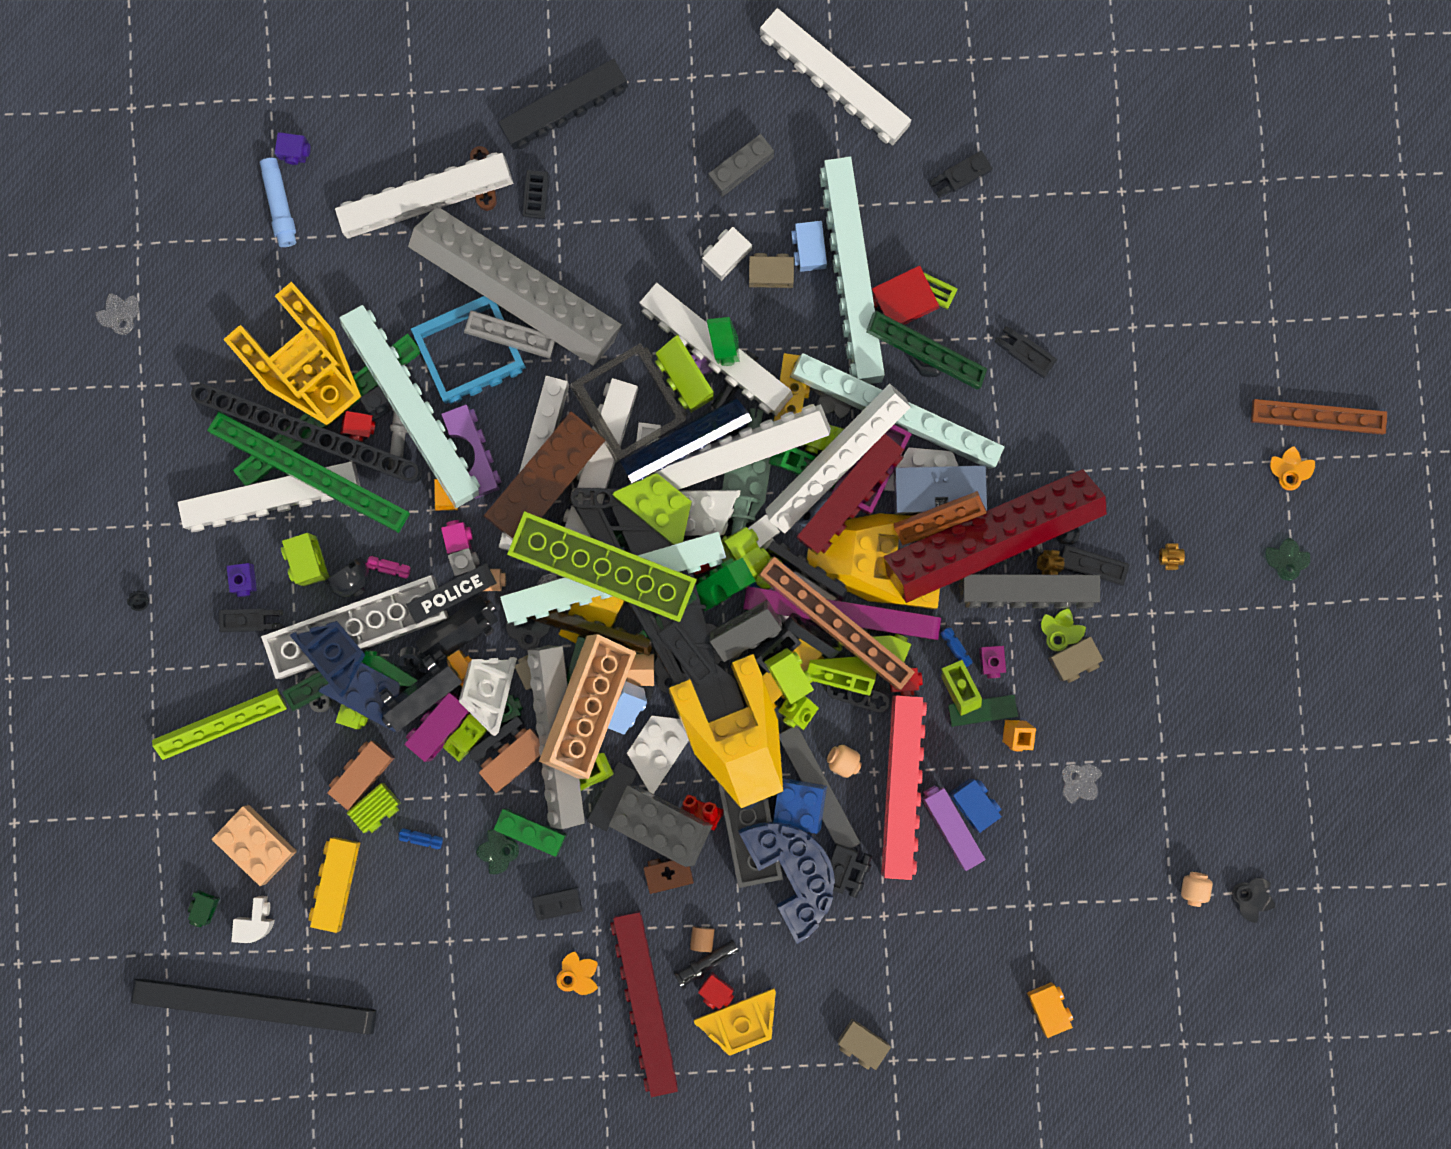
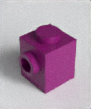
M1004 646L979 648L981 675L987 674V679L1001 678L1000 673H1006Z

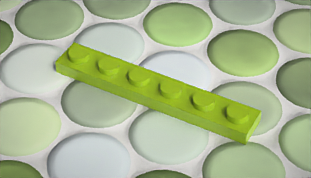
M275 689L152 740V746L161 759L165 760L287 709V706L279 691Z

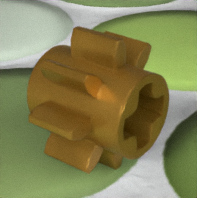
M1167 543L1165 548H1160L1159 563L1160 565H1165V570H1178V565H1184L1185 552L1184 549H1178V543Z
M1043 550V554L1037 559V569L1042 570V575H1058V572L1064 570V558L1059 556L1060 551Z

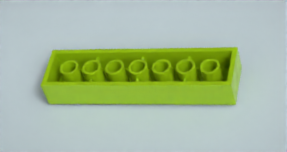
M525 511L507 553L511 557L677 622L681 621L697 580Z

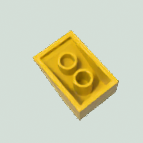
M601 596L593 597V602L580 606L579 602L573 603L568 615H580L587 621H600L606 627L612 628L626 601L613 596L601 600ZM563 629L559 632L560 636L574 643L577 642L579 634Z

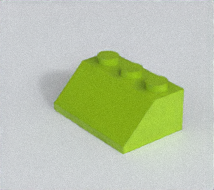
M678 335L656 352L657 360L654 362L660 372H666L669 377L666 381L672 391L677 390L679 393L678 401L684 410L688 408L690 413L713 400V390Z

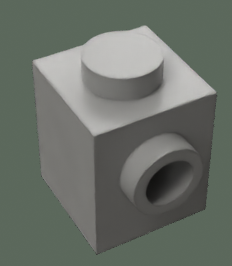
M470 548L448 555L454 576L457 578L478 568L477 565L480 564L477 553L473 552Z

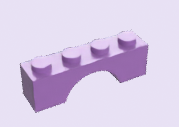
M467 405L443 413L442 417L449 435L452 438L467 440L474 448L475 461L468 473L470 476L474 475L480 484L478 488L479 496L475 497V499L500 490L498 484L502 482L498 471H493L490 463H493L494 460L490 450L485 451L483 442H486L482 429L477 430L475 422L478 421L475 410H470Z

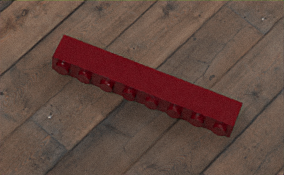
M641 910L616 915L613 918L614 922H610L612 934L613 936L617 935L619 943L615 945L617 957H622L623 966L620 967L622 980L627 981L628 988L624 989L626 1001L631 1002L633 1011H629L631 1024H636L637 1028L634 1039L636 1047H641L642 1055L639 1056L641 1070L645 1069L647 1078H643L645 1091H650L651 1097L678 1092L675 1069Z

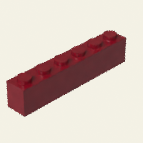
M884 434L867 451L799 533L797 539L816 555L820 551L824 554L833 544L830 542V539L835 534L839 537L847 527L844 522L849 517L853 519L861 510L858 507L863 500L868 502L875 493L873 487L877 483L882 485L890 475L887 472L892 465L896 468L904 457L901 454L904 449Z

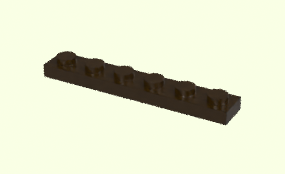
M557 609L548 611V616L536 619L535 615L526 617L527 619L585 637L598 634L632 651L647 656L650 655L652 650L651 641L645 635H632L619 627H615V629L606 627L600 621H587L580 615L574 614L570 616L564 614L563 611L558 612Z

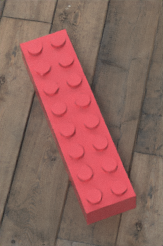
M892 696L881 875L884 878L912 880V875H916L917 861L913 859V853L918 851V838L915 837V829H919L920 816L916 814V806L921 804V793L917 792L918 784L922 783V770H919V761H923L924 748L920 747V740L925 737V725H921L922 716H926L927 703L923 702V697Z

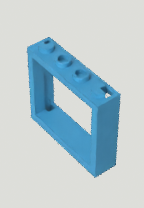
M485 296L411 328L445 404L458 403L462 400L461 397L468 394L470 396L476 395L483 391V387L488 385L491 387L503 382V378L508 376L511 378L516 377L523 372L522 370L526 369L518 349L509 347L515 362L448 392L446 391L423 338L467 319L470 310L481 313L492 308L495 317L504 320L498 304Z

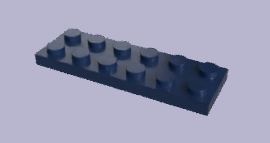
M735 399L619 459L631 482L641 481L655 470H662L667 464L685 458L688 453L703 449L707 443L715 439L724 438L728 432L745 427L752 419L740 401Z

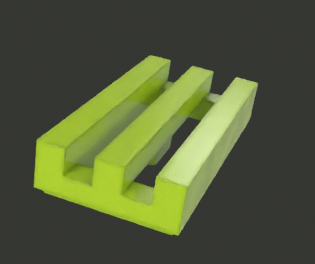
M924 273L927 281L951 292L948 295L931 287L934 294L947 300L945 302L936 298L939 306L948 310L958 289Z

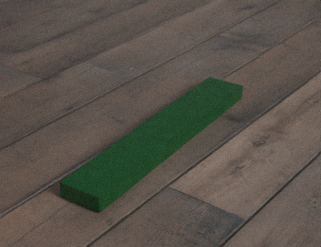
M878 311L873 312L866 333L977 390L982 387L987 368Z

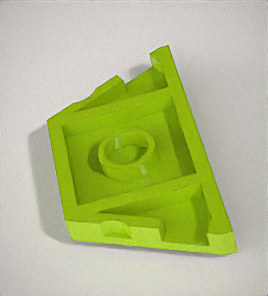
M658 473L617 490L612 494L672 545L683 542L692 501Z

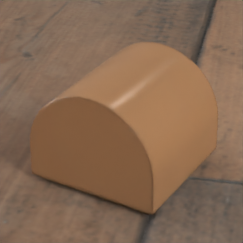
M692 926L690 950L712 952L715 928Z

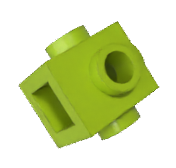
M804 696L793 704L786 700L778 712L784 717L783 722L792 728L797 726L804 730L819 708Z

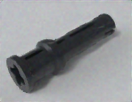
M731 939L697 962L692 960L689 962L690 965L673 973L684 990L686 985L697 978L702 979L703 973L740 951L733 939Z

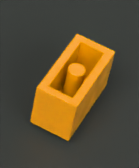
M1051 982L1027 992L1042 1031L1047 1038L1073 1028L1070 1023L1073 1017L1069 1008H1064L1061 1000L1065 998L1059 986L1055 987Z

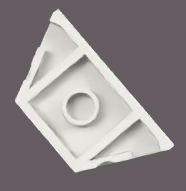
M908 448L903 456L904 458L896 468L958 466L952 451ZM894 472L889 478L884 491H894Z
M678 490L692 501L685 535L705 536L715 532H719L720 536L725 534L728 520L734 511L735 500L740 496V490Z
M510 657L508 660H498V658H490L489 660L472 659L468 664L459 702L494 736L499 733L517 660L515 657Z
M651 716L627 752L648 791L652 794L655 793L689 741L680 719Z

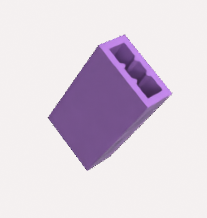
M935 785L923 792L925 795L921 797V800L959 866L967 871L985 861L983 854L946 790L942 787H935Z

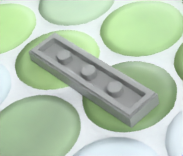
M471 310L464 330L466 334L549 359L555 343L554 340L540 331Z

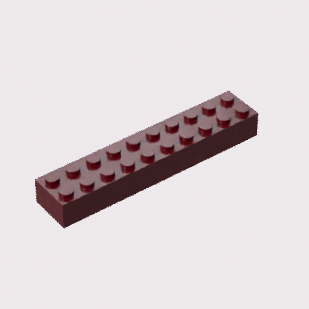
M1081 469L986 511V514L942 530L883 556L886 575L904 601L908 603L1107 515L1106 496L1088 474Z

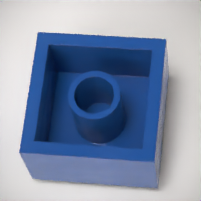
M783 778V792L777 794L773 822L789 824L805 832L817 834L821 830L827 786Z
M969 778L951 791L949 796L972 828L980 833L1002 817L999 814L1001 808L994 799L987 797L985 793L988 790L981 781Z

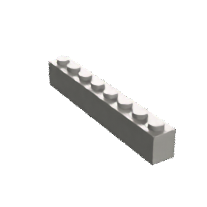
M550 645L528 650L527 662L531 673L530 685L534 696L533 708L536 712V731L539 735L540 756L568 687L563 646ZM542 763V776L545 783L544 795L548 806L547 819L550 827L565 829L585 824L579 779Z

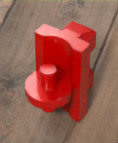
M691 795L686 796L681 809L712 824L711 830H715L719 819L724 814V810L716 807V804L698 801L696 797Z

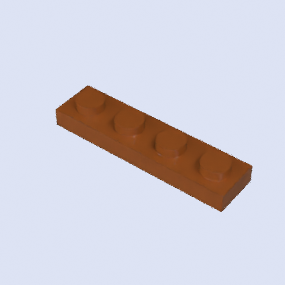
M978 491L896 522L894 523V529L903 546L987 512Z

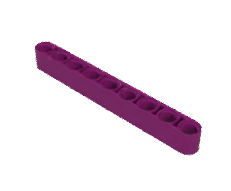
M746 587L743 609L750 610L768 600L777 615L790 616L792 613H796L804 619L811 620L777 591ZM826 599L861 628L938 640L941 624L940 617Z

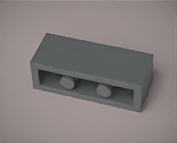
M759 134L708 173L709 182L720 196L723 197L774 158V150L765 138Z
M766 600L710 632V643L724 662L729 659H736L743 651L757 647L766 638L777 636L782 630L781 619L769 601Z

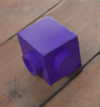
M278 132L274 154L279 160H285L287 164L298 165V162L305 163L306 157L310 155L311 147L307 139L302 135Z
M245 563L227 566L230 593L237 594V597L250 596V592L257 591L253 564Z

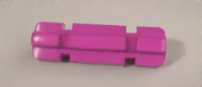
M370 556L367 560V566L371 570L378 569V572L394 576L399 574L398 577L405 579L410 574L411 568L407 565L402 564L399 566V563L384 559L379 561V558Z

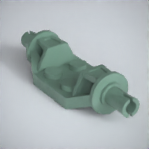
M749 409L752 421L748 422L747 428L755 429L760 427L764 411L758 409L757 418H754L756 409ZM770 457L725 473L722 490H740V496L736 498L734 503V513L729 518L733 521L731 535L746 527V523L756 521L755 516L766 500L771 464L768 463ZM751 503H752L749 516H747V515H748V512H749V509H750V505H751Z

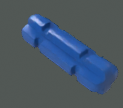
M946 628L941 632L942 638L948 642L947 645L955 658H958L959 661L963 660L966 667L970 666L973 663L969 655H966V650L959 639L955 638L952 628Z
M401 829L399 833L400 841H410L412 844L426 847L431 846L434 849H441L443 838L439 836L431 837L430 834L417 831L411 832L408 829Z

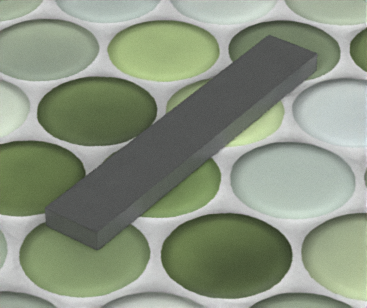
M797 726L791 727L780 733L779 740L801 781L827 786L822 820L835 844L837 843L848 848L861 844Z

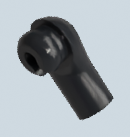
M915 357L910 361L923 377H938L942 373V371Z

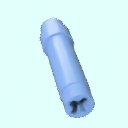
M266 158L260 161V167L272 216L271 224L274 236L277 237L279 247L293 246L296 244V229L294 220L291 218L278 161L276 158Z

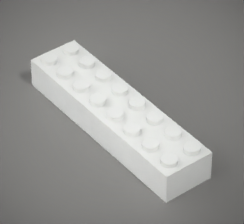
M430 575L261 636L275 678L284 679L315 667L290 637L291 633H304L310 631L309 628L322 627L327 623L338 621L359 648L364 650L448 619L449 616L445 610L416 625L406 606L407 603L437 589L438 585L435 577Z

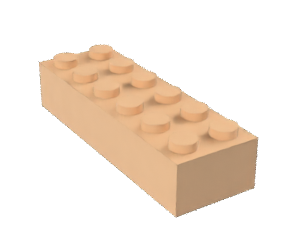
M598 634L586 637L539 762L578 779H589L635 657V651Z

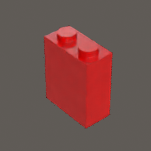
M921 266L872 288L875 308L880 306L885 316L903 325L939 309V304Z

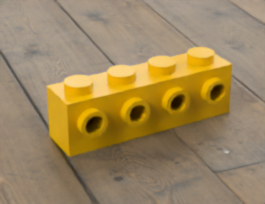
M786 353L783 355L780 382L792 391L793 397L777 416H774V421L781 419V416L786 413L793 412L796 414L801 412L802 408H804V398H809L810 386L790 377L799 355Z

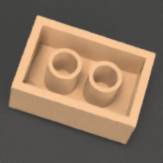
M250 805L243 806L212 838L259 886L267 884L297 852Z

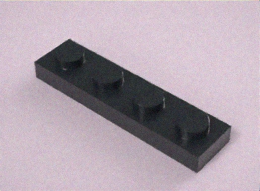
M774 541L771 542L768 547V553L771 556L780 559L783 564H786L789 568L841 602L847 595V589L843 582L836 578L832 580L826 576V571L818 566L812 567L808 564L809 561L800 554L794 555L784 543L779 542L777 544Z

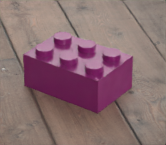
M448 693L435 704L438 706L434 711L429 710L420 720L423 722L421 726L413 728L406 736L408 741L404 745L424 762L432 761L448 738L470 714L459 702L460 697L456 693Z

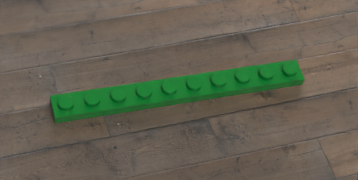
M408 333L392 345L399 355L397 360L401 366L407 365L421 354L419 347ZM367 366L353 376L361 397L378 387ZM359 398L356 402H354L349 408H347L345 411H348L350 408H352L354 405H356L359 401H361L360 398ZM307 413L299 418L302 421L324 429L329 426ZM290 425L289 427H287V428H286L285 430H283V431L289 430V428L291 427V425ZM311 429L303 431V439L311 436ZM279 434L272 439L294 452L305 445ZM250 456L233 471L242 483L248 486L255 484L273 470L274 467L254 456Z
M218 412L207 430L210 434L397 533L400 532L410 515L408 511L220 412Z

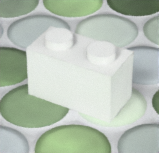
M734 227L729 231L725 229L719 235V241L715 246L710 245L702 254L704 256L702 258L703 264L721 281L752 250V244Z

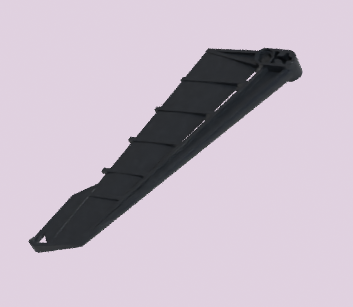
M577 488L572 492L570 503L575 508L591 538L621 549L613 531H622L631 553L636 556L672 546L669 541L612 495L620 489ZM579 493L584 498H590V493H594L593 505H590L591 500H584L583 504H579L578 500H574V498L578 497ZM601 493L608 495L609 503L606 505L599 504L597 496ZM612 507L619 526H610L603 510ZM687 570L680 571V573L694 578L693 573L688 574ZM696 584L692 591L698 598L685 608L681 621L678 623L716 671V674L699 687L683 667L684 673H681L673 654L657 633L661 629L652 611L628 602L674 685L691 680L708 723L745 708L735 679L716 664L712 650L714 647L710 643L702 609H706V606L700 603ZM659 615L664 627L673 621Z

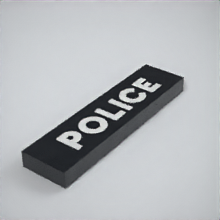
M486 563L407 603L406 606L417 625L492 587L497 582Z

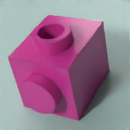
M454 520L447 522V526L441 528L447 554L450 555L467 548L472 550L470 540H473L470 527H466L465 523Z

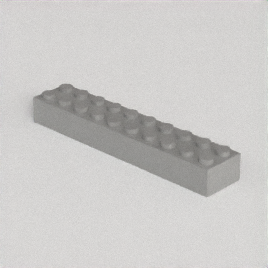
M438 206L413 229L408 245L409 248L594 366L614 343L622 324Z

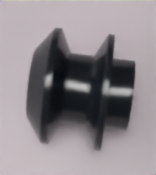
M1077 527L1057 536L1056 539L1061 544H1075L1080 537V529Z

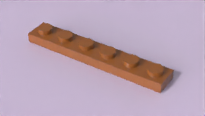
M1254 399L1252 400L1251 422L1383 435L1386 434L1387 412Z

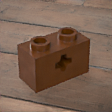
M660 858L647 861L648 865L644 866L650 894L694 883L691 866L684 867L671 859L661 862ZM665 867L675 871V873H672L671 878L662 874L665 871Z

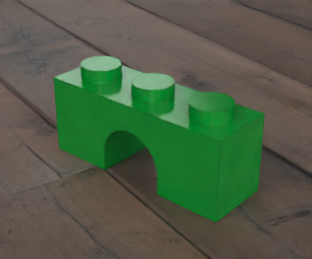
M731 558L722 563L721 566L711 570L710 574L699 578V584L696 585L701 605L706 606V609L703 610L707 611L729 599L733 594L755 582V579L743 558L736 561Z
M507 808L502 809L494 828L497 832L554 857L559 854L567 835L549 826L535 823L527 819L526 816Z

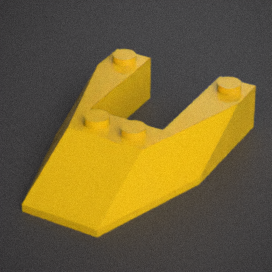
M290 282L275 297L302 327V331L271 357L241 325L225 337L224 341L268 391L325 425H329L356 402L361 395L335 331L297 286Z
M879 513L849 519L844 522L847 527L839 537L835 534L830 539V542L833 544L824 554L820 551L816 555L808 548L807 560L809 565L814 568L816 566L826 571V576L832 580L835 578L846 585L845 588L848 592L869 602L927 609L938 608L940 589L906 603L886 575L883 556L898 550L899 537L894 529V523L912 516Z
M753 654L732 662L731 665L748 706L735 713L708 723L691 680L669 688V694L695 756L740 808L783 792L778 719Z

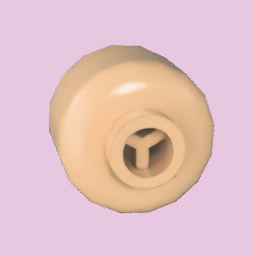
M846 745L833 747L827 757L829 769L844 778L857 774L862 765L860 754Z
M1190 872V875L1185 876L1183 879L1181 896L1188 900V905L1201 907V903L1209 902L1213 883L1206 874Z

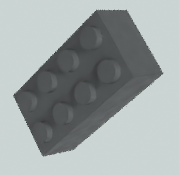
M627 785L609 824V827L684 867L695 865L713 826L637 785Z

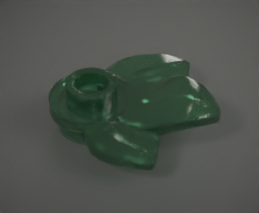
M1291 538L1285 539L1280 549L1266 548L1265 554L1268 564L1277 569L1279 576L1283 580H1295L1299 576L1300 571L1307 568L1310 563V553L1300 552L1298 544ZM1286 566L1291 567L1293 571H1287Z
M494 829L487 832L489 841L481 844L477 848L476 854L481 860L489 862V874L494 875L507 870L509 862L518 857L519 846L515 841L507 839L506 835ZM505 847L510 849L509 855L505 853Z

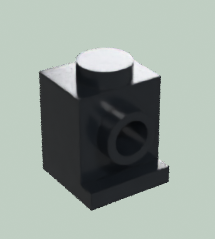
M379 386L360 397L369 414L373 415L375 420L392 411V406Z

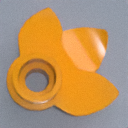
M1291 447L1285 451L1282 459L1272 457L1270 468L1272 473L1279 478L1280 486L1285 490L1291 491L1297 489L1301 481L1307 480L1312 476L1315 461H1301L1297 449ZM1287 476L1292 477L1293 482L1291 484L1286 481Z
M575 951L568 954L563 959L562 970L557 975L558 987L563 991L574 990L580 995L594 992L598 989V986L591 977L597 969V961L592 959L579 960ZM570 976L572 982L569 984L565 983L564 977Z

